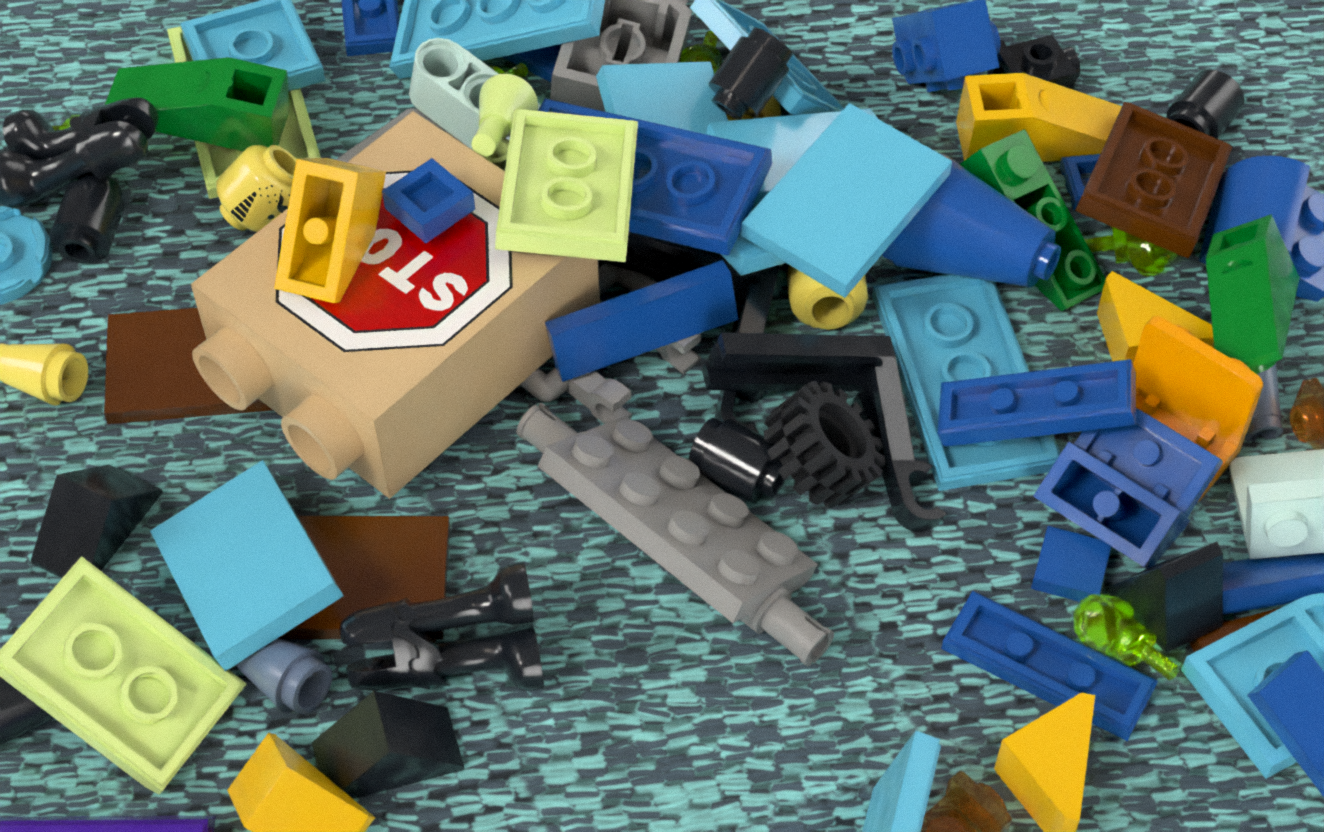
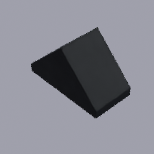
M109 464L57 474L31 557V563L63 578L82 556L101 571L162 495V489Z
M1216 541L1160 562L1105 589L1122 612L1161 649L1168 653L1222 627L1223 552Z
M378 691L371 692L312 742L318 770L353 799L465 770L448 707Z

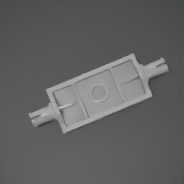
M539 403V406H532L523 415L517 426V435L524 441L527 440L543 453L538 467L729 621L735 623L741 619L742 622L758 634L766 631L796 655L807 667L812 662L815 663L826 652L832 643L834 632L828 627L821 625L791 601V594L811 579L818 564L800 551L797 544L790 537L774 531L752 514L741 499L725 493L709 479L701 475L700 470L693 462L676 455L654 438L652 432L645 425L631 420L627 416L577 433L553 414L543 403Z

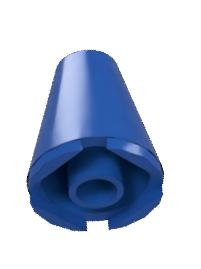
M939 153L952 161L950 175L882 254L884 258L890 260V262L898 267L1033 287L1040 278L1043 280L1050 278L1059 261L1061 247L1054 244L1055 231L950 157Z

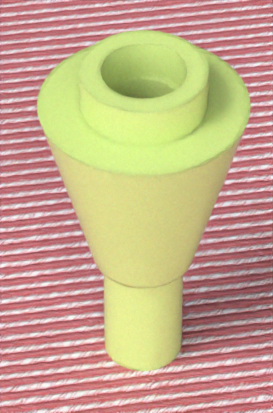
M498 74L492 76L483 84L479 95V129L471 142L472 149L479 155L484 157L492 155L500 141L510 136L514 109L538 111L536 93L524 79L512 74Z

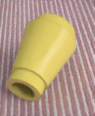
M0 344V381L54 406L59 405L61 401L73 402L83 393L88 380V363L84 355L76 352L71 345Z

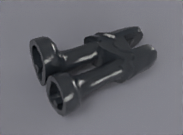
M126 98L102 106H93L92 110L83 111L81 115L70 119L69 128L57 131L53 129L46 118L34 110H19L10 113L4 119L2 128L5 143L9 150H0V203L5 207L20 208L46 199L51 193L86 173L92 172L98 179H103L106 176H111L119 169L137 163L145 157L148 150V139L153 136L157 129L159 117L156 108L146 99Z
M514 563L500 568L491 583L469 592L432 601L413 603L408 598H404L396 602L390 601L350 613L340 622L339 632L343 644L362 645L392 640L394 654L366 658L348 665L346 672L350 687L366 691H385L411 687L430 689V686L435 685L451 686L446 678L447 676L476 671H502L521 691L529 692L544 689L539 648L533 623H531L534 622L525 563ZM492 622L517 625L494 633L438 644L430 634L452 628Z

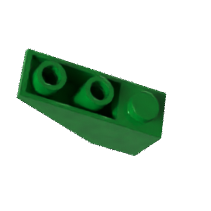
M230 57L118 68L105 102L106 105L126 98L146 99L156 108L159 120L155 132L244 152L246 148L252 145H263L266 147L279 145L289 115L287 70Z
M1025 129L979 149L960 164L1055 231L1054 244L1061 247L1059 261L1048 280L1040 278L1034 286L1061 312L1103 291L1106 279Z
M1272 214L1213 234L1206 256L1214 349L1229 358L1242 361L1256 374L1268 370L1278 360L1283 358L1300 278Z

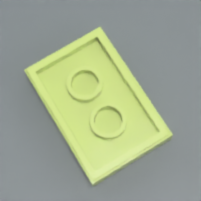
M514 109L496 228L495 249L626 262L638 121Z
M82 556L0 649L1 678L144 787L160 795L247 684L230 670L224 671L212 656Z

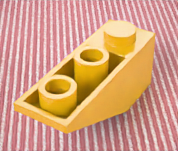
M1025 73L965 76L956 119L964 161L979 149L1024 129L1042 162L1061 161L1062 157L1101 154L1122 106Z

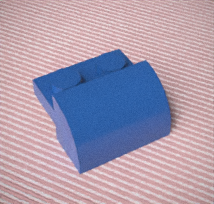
M1256 156L1241 160L1230 166L1222 173L1216 189L1198 261L1206 265V256L1213 234L1272 214L1300 277L1296 296L1316 302L1323 298L1324 194L1306 185L1310 166L1298 160L1282 156Z
M1136 408V425L1082 431L1074 444L1068 442L1033 497L1139 565L1149 569L1157 563L1188 525L1190 520L1187 517L1222 466L1223 461Z

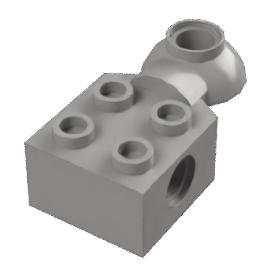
M605 0L599 36L561 45L552 73L550 100L605 112L596 75L602 65L682 62L686 51L692 10L686 6L688 0Z

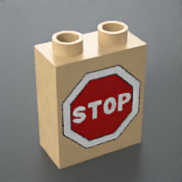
M414 111L354 156L348 163L386 171L384 190L433 158L473 191L476 210L429 242L424 243L385 209L382 195L375 235L339 303H331L274 289L288 209L191 283L206 340L192 351V357L197 370L213 392L229 406L240 411L245 410L257 399L261 400L283 417L281 427L287 441L297 455L312 470L324 478L333 480L347 468H350L389 499L553 356L545 322L600 303L598 259L495 249L496 228L505 171Z

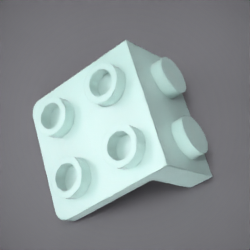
M1324 449L1245 456L1233 459L1230 462L1229 476L1249 558L1260 559L1324 553Z

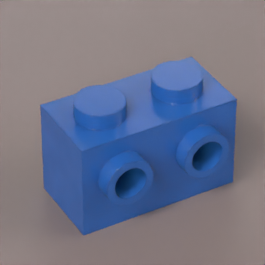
M972 0L944 5L892 18L896 42L893 43L892 47L893 60L897 71L904 75L908 84L925 83L927 92L947 89V91L963 88L965 76L980 75L979 72L999 68L997 54H999L1001 47L1000 36L996 25L989 19L986 0Z

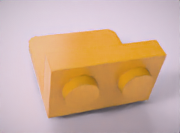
M1153 316L1143 327L1133 364L1136 371V408L1223 461L1222 466L1199 499L1200 501L1227 469L1230 462L1240 453L1263 389V381L1242 361L1229 358L1197 339L1188 329L1172 324L1160 316Z

